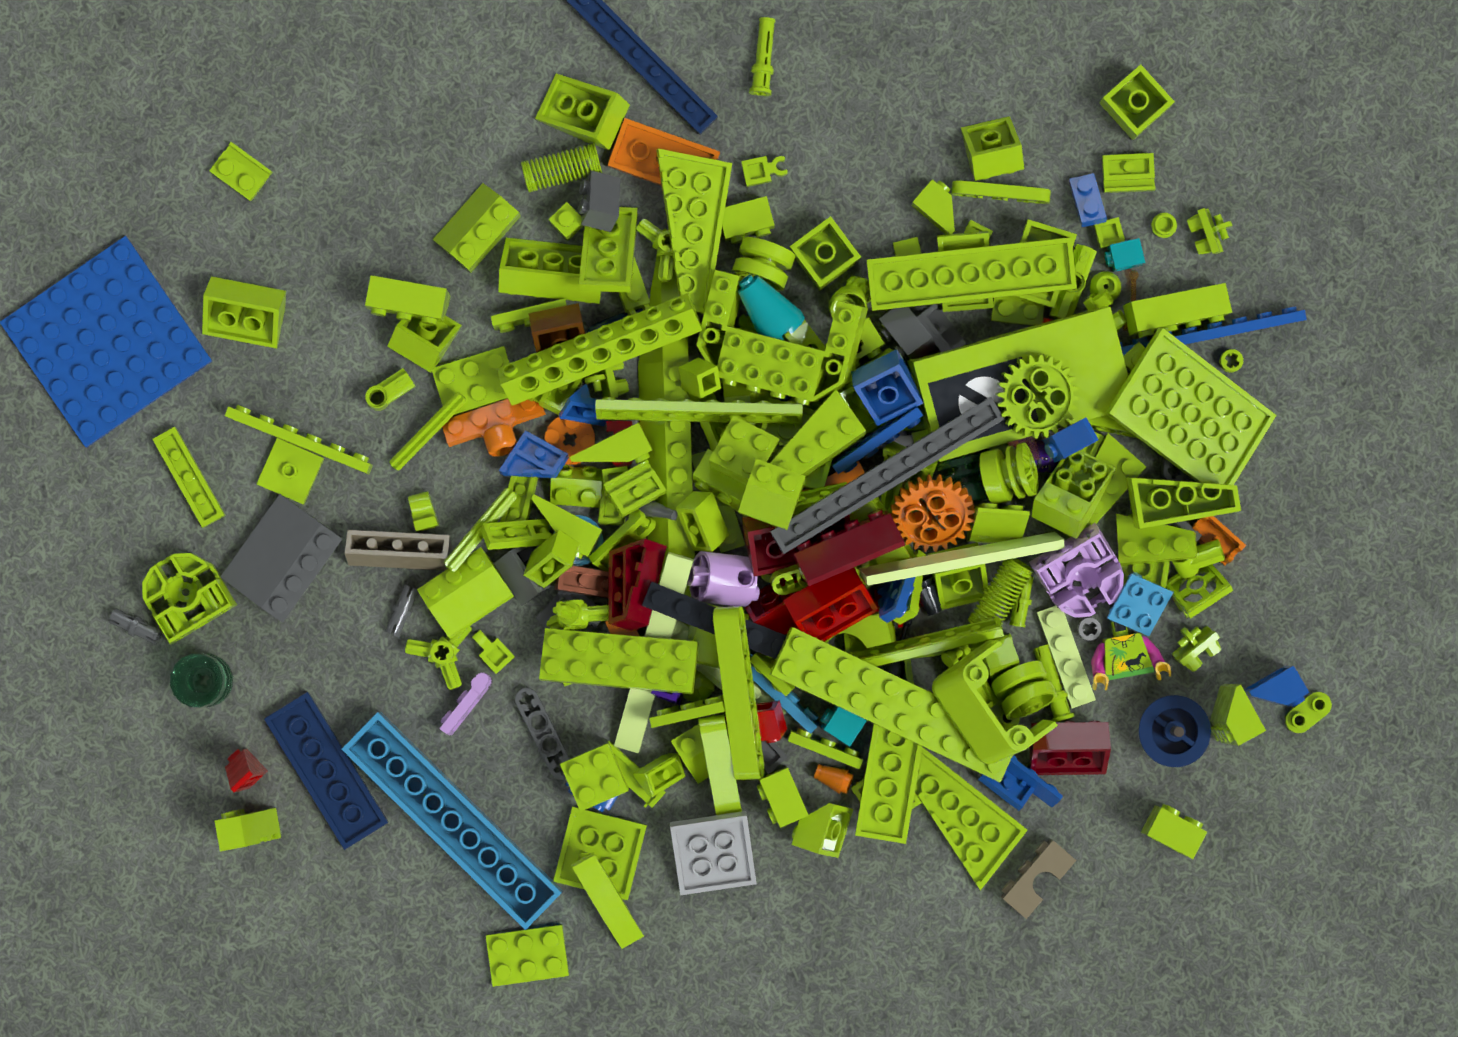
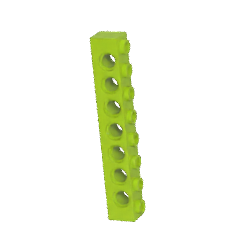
M688 293L497 368L500 384L513 406L702 331V327Z

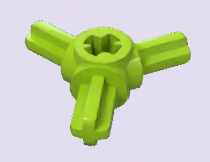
M643 219L639 222L636 230L653 242L652 247L657 250V257L660 259L658 280L670 282L673 279L674 261L672 248L665 245L668 242L671 244L669 230L666 228L661 230L647 219Z
M583 600L556 602V607H553V613L556 615L551 616L546 624L550 629L581 630L588 626V622L608 620L609 605L587 607Z
M469 626L451 639L448 636L444 637L442 635L439 640L432 639L431 643L408 639L405 653L427 657L428 662L435 663L436 669H441L447 688L449 690L458 688L462 685L455 665V662L458 661L456 654L460 651L458 646L472 631V628ZM441 645H444L443 648L447 649L448 647L449 653L446 654L447 659L442 660V657L438 658L436 654L440 651L439 647Z

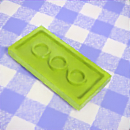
M619 207V217L611 232L585 226L579 291L631 292L638 208Z

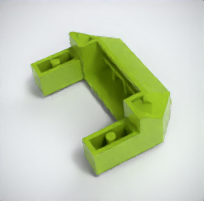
M715 270L697 347L706 361L717 365L719 378H722L721 383L736 386L737 382L746 384V390L760 393L762 388L771 391L770 396L785 399V395L795 397L794 402L809 405L810 401L820 402L830 396L835 389L838 391L851 383V372L856 370L859 358H856L868 308L837 301L826 349L819 350L735 327L741 301L738 293L739 283L745 277Z

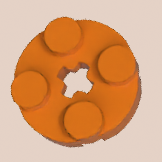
M559 417L549 424L544 435L547 443L569 455L565 465L582 463L572 462L570 457L595 445V433L590 424L560 419ZM565 434H576L575 446L572 447L570 444L565 446L563 444L566 440Z

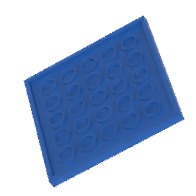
M127 236L118 240L0 321L4 330L86 448L212 362L206 350Z

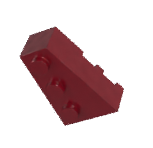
M642 539L609 551L608 624L629 631L649 625L652 610L641 605L650 583H659L667 546L648 539Z

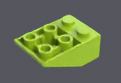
M1081 450L1062 459L1035 497L1032 517L1077 539L1092 517L1116 467Z
M982 503L975 506V513H973L974 522L970 523L971 530L967 531L966 542L997 543L1023 538L1030 511H1023V506L1008 505L1001 509H997V504Z

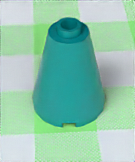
M748 275L740 281L738 293L757 334L784 340L782 337L788 331L792 334L804 321L805 316L802 311L758 275L754 277Z

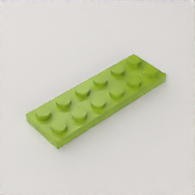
M545 628L539 679L551 682L693 694L699 643L697 641Z
M874 723L855 836L906 844L922 746Z

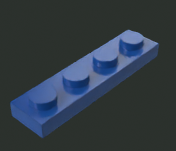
M917 406L891 419L833 459L832 466L838 474L842 471L845 473L851 471L858 465V460L864 456L866 458L873 456L879 450L878 446L884 442L889 444L900 436L899 432L906 427L911 429L921 421L920 417L923 416L922 410Z

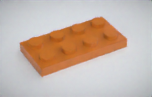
M624 118L608 162V167L662 186L656 152L658 148L718 160L720 151Z

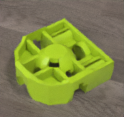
M193 553L171 554L163 561L153 565L142 582L143 600L148 609L151 610L156 623L170 645L237 606L236 601L214 564ZM172 561L178 573L168 579L161 567ZM210 569L214 573L216 580L203 587L196 576ZM183 576L193 578L192 584L184 582ZM183 589L189 590L188 596L182 594ZM164 596L170 607L158 614L152 603ZM179 601L187 602L184 608H180L176 604ZM201 602L206 611L188 620L184 612L194 610Z

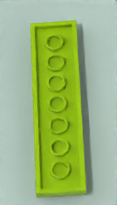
M1072 237L867 260L872 311L1077 289Z

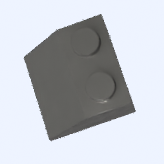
M538 546L514 548L494 563L521 606L555 586L556 583L555 579L547 587L543 588L524 576L530 554Z

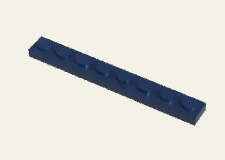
M565 0L699 135L718 118L603 0Z

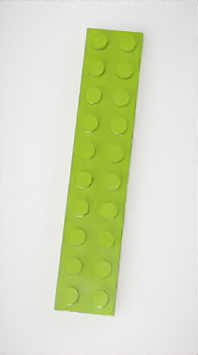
M790 628L769 675L997 782H1001L1012 756L995 764L981 762L933 693L796 628Z

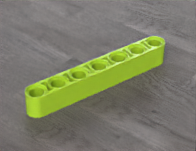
M742 606L718 607L713 612V623L734 777L736 780L762 779L764 777V759L744 610Z

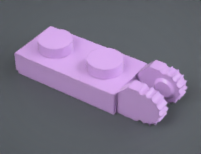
M481 672L472 679V688L469 692L465 690L457 700L459 705L453 712L449 710L441 720L443 725L440 727V730L447 735L454 734L489 689V686L492 684L490 675Z

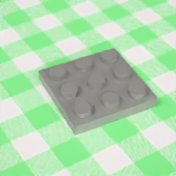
M746 811L670 822L680 895L757 884Z

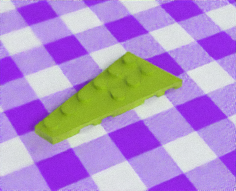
M658 148L656 152L679 296L688 293L696 312L704 314L716 267L732 163Z

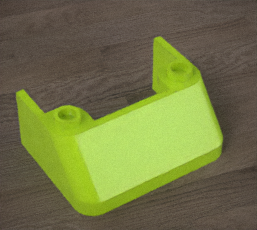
M987 640L935 678L932 684L933 694L976 757L986 764H995L1026 750L1058 726L1055 721L1043 719L1031 729L1024 725H1014L1005 731L977 689L985 684L989 675L982 659L1002 646L1000 640Z

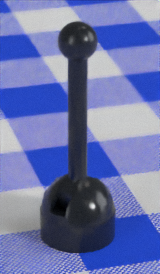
M912 619L903 623L904 626L900 640L906 638L908 627L912 625ZM902 661L885 664L884 671L902 679L904 664Z

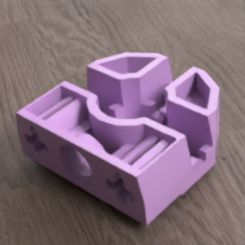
M1096 523L1085 528L1077 539L1073 537L1064 541L1065 548L1045 552L1029 562L1053 603L1062 612L1073 617H1089L1096 613L1094 608L1097 607L1098 603L1106 601L1109 605L1114 603L1123 589L1124 574L1121 564ZM1092 541L1095 543L1096 547L1098 548L1097 550H1095V548L1093 547V545H1092V543H1091ZM1080 551L1082 556L1076 557V555ZM1112 558V561H1110L1102 567H1099L1101 564L1105 563L1106 561ZM1062 561H1069L1066 566L1062 563ZM1047 568H1049L1050 571L1052 572V574H1053L1052 577H1051V575L1049 574ZM1073 580L1080 581L1081 586H1073ZM1064 586H1066V588L1063 589L1062 591L1058 592V593L1055 594V595L1053 594L1054 592H1056V591H1058L1059 589H1061V588H1063ZM1098 586L1101 593L1088 601L1085 596L1089 592L1088 589L1091 587L1095 589Z

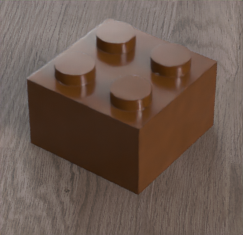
M579 303L529 313L536 353L548 349L555 344L573 339L578 335L586 334Z

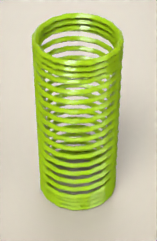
M595 143L587 145L588 152L585 145H583V151L579 146V153L575 147V156L571 148L570 155L568 150L565 151L566 158L564 152L561 151L562 160L559 152H557V159L555 154H552L553 162L548 154L549 164L545 155L543 156L544 163L542 158L539 157L540 166L535 157L536 168L533 159H530L532 171L528 160L521 161L528 192L538 191V186L542 190V184L546 189L547 184L551 188V182L554 187L556 182L560 185V180L562 184L565 181L569 183V178L573 182V176L576 181L578 177L580 180L582 179V174L586 179V172L589 176L590 170L602 173ZM564 166H566L568 174L565 173ZM550 168H551V170H553V173H554V176H553V177H552Z
M1017 558L1003 560V566H999L1001 570H997L999 574L995 573L997 578L992 577L991 585H987L989 589H985L987 593H983L984 597H980L982 601L979 600V604H976L977 608H974V612H971L968 618L969 623L992 619V617L997 618V615L1002 617L1000 620L1001 624H1003L1002 621L1008 616L1007 613H1010L1009 609H1012V605H1015L1014 601H1017V597L1022 593L1021 590L1026 586V582H1029L1028 578H1031L1034 570Z

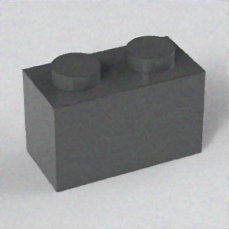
M591 170L587 180H582L579 191L583 195L579 205V213L582 214L581 225L611 232L619 217L620 178Z
M909 307L892 309L879 318L882 325L880 329L881 334L887 342L892 340L895 343L896 347L894 350L897 349L903 359L913 360L922 358L937 348L933 337Z

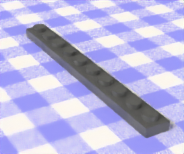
M988 397L793 516L788 530L775 527L769 532L781 552L785 554L1004 420V417L1001 416V412L992 397Z

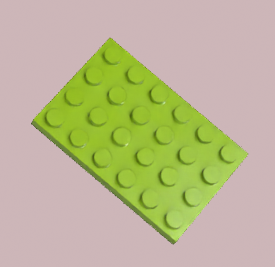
M1164 328L1157 329L1106 411L1109 417L1194 481L1228 485L1235 484L1277 416Z

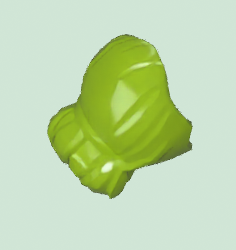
M851 276L847 280L846 286L841 287L835 292L829 302V311L832 317H834L837 301L868 308V303L871 302L868 279Z

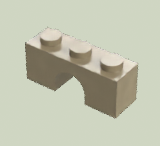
M1052 839L1048 843L1045 840L1042 841L1034 851L1037 853V856L1031 862L1026 860L1018 870L1021 873L1015 881L1010 879L1001 890L1004 893L1001 898L1026 919L1043 900L1033 889L1034 878L1039 873L1050 872L1060 880L1077 861Z

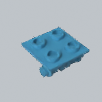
M1133 572L1128 575V580L1113 607L1109 609L1110 612L1107 618L1150 636L1173 591L1143 579L1140 574Z

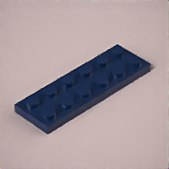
M309 692L264 719L344 850L389 823L351 759L342 750L343 746Z

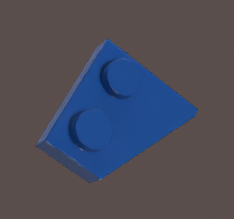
M525 430L499 469V472L503 476L556 478L569 459V455Z
M915 577L885 582L877 587V593L882 596L878 600V606L880 607L879 618L888 623L905 614L908 598L914 590L913 583Z

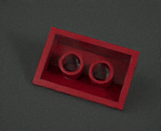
M1093 720L1089 722L1075 723L1074 721H1065L1063 723H1056L1057 727L1029 747V768L1034 770L1037 775L1106 774L1111 752L1109 722ZM1031 723V728L1037 723Z

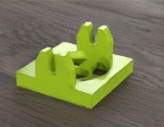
M1213 564L1199 568L1197 574L1204 573L1206 574L1204 576L1197 575L1191 578H1182L1176 574L1167 580L1166 589L1173 591L1172 598L1185 618L1189 617L1191 619L1233 591L1232 586ZM1187 580L1186 588L1180 591L1182 584ZM1200 580L1204 582L1199 589L1194 590L1190 588L1191 584L1195 581ZM1213 580L1216 588L1213 592L1209 593L1206 590L1207 584ZM1191 594H1199L1202 597L1197 602L1184 600Z

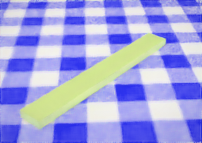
M1056 532L863 567L859 568L860 578L867 585H874L1065 548L1064 539Z
M669 552L659 585L684 594L694 559ZM652 610L645 637L672 639L677 620ZM630 689L615 740V747L635 753L640 752L655 696L651 694V690Z

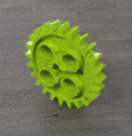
M1042 354L1037 355L1036 361H1034L1032 355H1027V363L1018 358V367L1010 364L1009 369L1011 373H1002V376L1006 379L1005 383H997V385L1003 388V391L995 393L996 396L1002 397V401L996 403V406L1004 407L1001 416L1009 417L1005 424L1009 426L1015 423L1014 432H1018L1023 428L1022 436L1025 437L1032 431V436L1035 439H1038L1040 432L1045 438H1048L1049 430L1056 434L1058 432V425L1067 428L1064 420L1074 419L1069 412L1070 410H1078L1073 405V401L1080 400V397L1073 395V392L1080 389L1079 386H1072L1071 384L1075 381L1076 376H1067L1070 368L1065 367L1061 370L1063 362L1060 360L1053 365L1052 356H1048L1044 362ZM1038 371L1044 374V381L1040 385H1036L1033 380L1035 373ZM1023 379L1027 380L1034 391L1042 392L1040 398L1052 408V414L1048 412L1042 402L1034 400L1035 394L1023 384ZM1022 388L1025 392V398L1021 402H1016L1014 394L1016 390ZM1055 390L1061 393V400L1057 404H1053L1050 400V396ZM1035 408H1040L1042 417L1034 422L1031 418V413Z

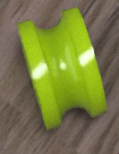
M1229 349L1220 356L1219 364L1224 371L1233 373L1242 367L1243 356L1239 351ZM1233 354L1236 356L1235 361L1238 364L1236 367L1232 365L1230 368L1226 365L1228 361L1225 357L1227 355L1231 357Z

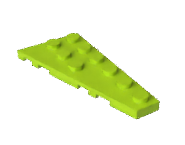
M922 747L915 792L981 891L1027 832V829Z

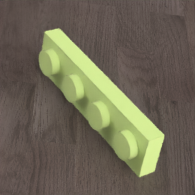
M1057 606L1036 612L1046 641L1049 644V649L1063 688L1068 694L1067 699L1071 709L1095 701L1094 693L1065 613Z

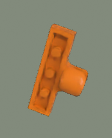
M505 399L452 417L442 428L449 447L482 437L488 453L494 457H501L510 454L517 443L513 432L514 426L546 414L544 408L535 401L531 402L528 399L512 406L509 399Z

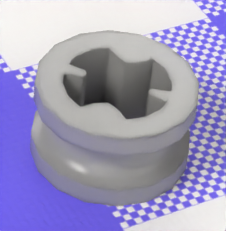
M1085 618L1079 622L1077 631L1082 639L1091 641L1099 637L1101 625L1094 618ZM1091 622L1094 623L1096 627L1093 629H1096V633L1086 636L1083 633L1085 629H1082L1083 625H1089Z

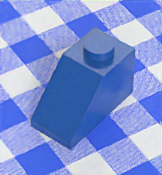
M1085 417L1042 441L1045 444L1044 448L1047 455L1056 463L1099 439Z

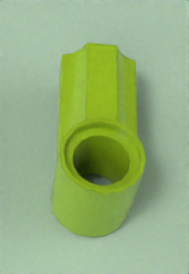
M402 368L378 385L370 387L366 392L365 399L372 410L381 411L416 386L404 368ZM376 392H380L385 396L384 401L379 405L371 402V396Z
M1219 539L1197 546V559L1175 560L1172 562L1180 577L1191 578L1198 573L1199 568L1224 561L1225 556Z

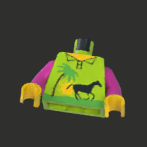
M1111 622L1113 637L1102 639V643L1097 646L1091 660L1094 678L1093 690H1096L1097 683L1104 684L1105 690H1107L1109 680L1152 673L1154 668L1158 680H1161V671L1168 672L1169 677H1171L1170 665L1164 661L1159 649L1149 638L1141 636L1140 633L1128 634L1127 627L1117 622Z

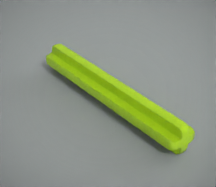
M459 392L455 393L389 461L390 465L397 471L402 469L466 403V398Z
M505 488L445 559L444 565L449 570L455 572L483 539L481 533L483 523H496L516 500L517 496L514 491Z

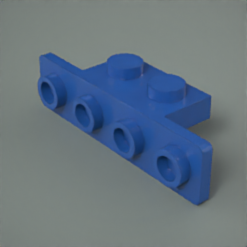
M1014 755L1001 782H997L984 775H981L978 779L1018 811L1023 808L1032 793L1051 808L1063 798V795L1058 792L1056 787L1043 781L1034 770L1025 767Z

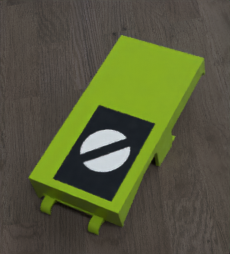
M1103 306L983 339L966 346L918 359L907 360L911 370L910 373L923 400V404L919 405L923 413L922 418L925 429L911 433L914 443L988 397H992L995 404L1002 401V397L995 395V393L1003 391V388L997 385L998 382L1005 383L1006 381L1002 373H1011L1009 369L1010 364L1018 367V358L1027 363V355H1032L1034 361H1036L1037 355L1042 354L1044 362L1048 356H1052L1053 365L1060 360L1063 362L1061 370L1069 367L1070 371L1067 376H1076L1075 381L1071 384L1072 386H1079L1080 389L1073 392V395L1080 397V400L1073 401V405L1078 410H1070L1069 413L1074 419H1065L1064 421L1067 426L1085 417L1089 420L1107 415V409L1128 377L1111 307ZM1041 371L1036 372L1033 377L1036 385H1040L1044 381V374ZM1023 379V384L1035 394L1034 400L1042 402L1048 412L1052 414V408L1040 398L1042 392L1034 391L1027 380ZM1020 388L1016 390L1014 399L1016 402L1023 401L1025 392ZM1058 390L1052 392L1050 396L1053 404H1057L1061 400V393ZM998 407L999 411L1002 412L1004 407ZM1035 408L1031 413V418L1034 422L1042 417L1040 408ZM1006 416L1001 422L937 461H945L1026 437L1022 436L1023 428L1018 432L1013 431L1015 423L1009 426L1005 424L1009 418Z

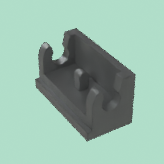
M933 304L917 316V319L933 337L937 347L935 349L939 353L967 344L937 304Z

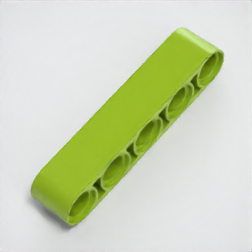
M724 714L700 718L698 721L716 815L742 812L737 782L733 772Z

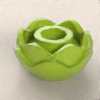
M1103 271L1097 273L1091 279L1090 293L1096 295L1107 290L1114 301L1121 293V281L1112 272Z

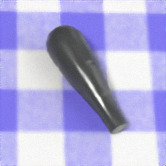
M654 500L639 508L647 517L675 520L678 516L676 510L669 509Z

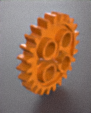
M929 474L927 481L923 482L920 477H917L918 484L914 485L909 481L908 490L900 488L901 496H894L895 504L891 505V516L906 545L913 542L915 550L920 545H923L924 552L928 550L929 546H933V550L937 552L939 545H942L946 550L948 549V542L957 545L956 537L964 539V531L971 530L970 523L974 522L973 513H975L972 497L968 495L967 488L962 489L959 481L953 484L952 478L949 477L944 482L940 474L936 480H932ZM920 498H923L925 500L927 506Z

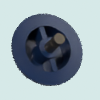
M1170 695L1157 699L1147 707L1140 719L1139 739L1144 751L1155 762L1167 767H1183L1195 762L1203 755L1210 742L1211 726L1206 712L1198 703L1184 696Z

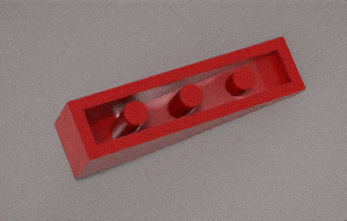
M237 749L228 757L227 760L230 763L225 767L230 789L234 793L250 789L268 772L248 749H243L242 751Z

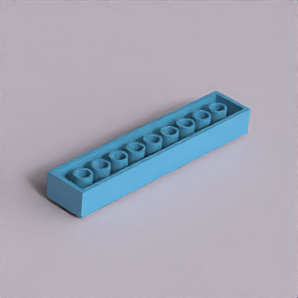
M377 712L342 748L390 798L525 930L563 892L533 860L382 712Z

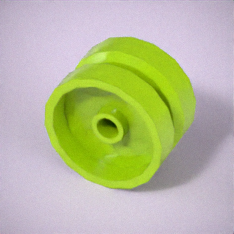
M743 237L739 252L744 257L736 258L732 273L744 277L758 275L776 291H784L788 279L784 270L792 268L796 255L792 251L767 240Z
M1031 661L1018 665L1001 674L992 682L991 687L997 699L1004 700L1001 708L1007 719L1014 720L1031 715L1049 705L1057 697L1051 681H1044L1047 673L1041 661Z

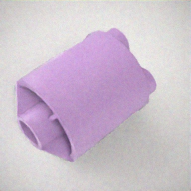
M700 551L694 558L687 582L688 586H690L692 598L704 603L742 607L748 606L751 601H757L759 597L757 576H753L748 556Z

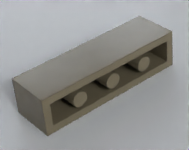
M347 530L345 556L349 566L426 570L448 569L444 565V561L452 552L450 535Z

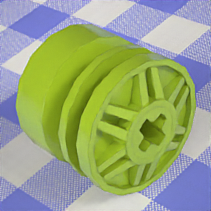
M1026 443L1017 444L1016 449L1014 446H1007L1006 458L1000 449L981 453V477L986 494L992 504L1011 501L1013 490L1019 499L1025 498L1026 494L1028 496L1038 494L1037 467Z

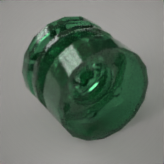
M969 453L937 464L936 472L948 470V475L942 476V481L945 482L949 477L952 478L953 484L959 481L962 489L967 488L968 495L972 497L973 502L989 499L980 477V468H978L981 454Z
M190 654L182 657L174 665L170 674V687L173 695L184 705L189 707H213L222 703L229 696L233 687V674L230 666L224 659L214 654ZM202 676L209 677V679L206 681L207 685L200 684V682L203 680Z

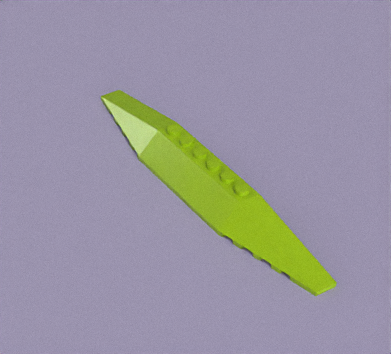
M669 242L665 243V245H668L669 248H671V244ZM656 257L649 298L650 306L659 305L679 296L675 268L672 281L663 282L658 280L660 262L658 257ZM688 337L640 355L638 363L640 399L643 401H653L658 398L668 401L690 399L688 392L682 390L678 368L689 362ZM640 420V425L653 449L648 452L650 458L646 460L649 461L651 468L654 469L667 490L664 495L654 501L669 509L676 510V507L693 492L691 421ZM679 516L675 520L651 517L655 520L656 526L647 536L648 540L667 546L658 584H660L669 552L691 559L695 558V551L692 550ZM687 584L684 595L691 597L690 586Z

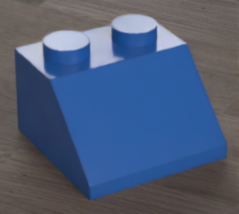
M897 349L851 372L853 387L877 426L923 404L909 368Z
M1283 666L1244 689L1248 697L1277 705H1286L1287 707H1294L1305 701L1304 695L1309 693L1294 666Z

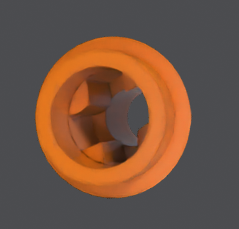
M821 764L818 765L814 774V779H817L839 794L841 792L847 794L854 777L853 774L849 773V770L823 766Z

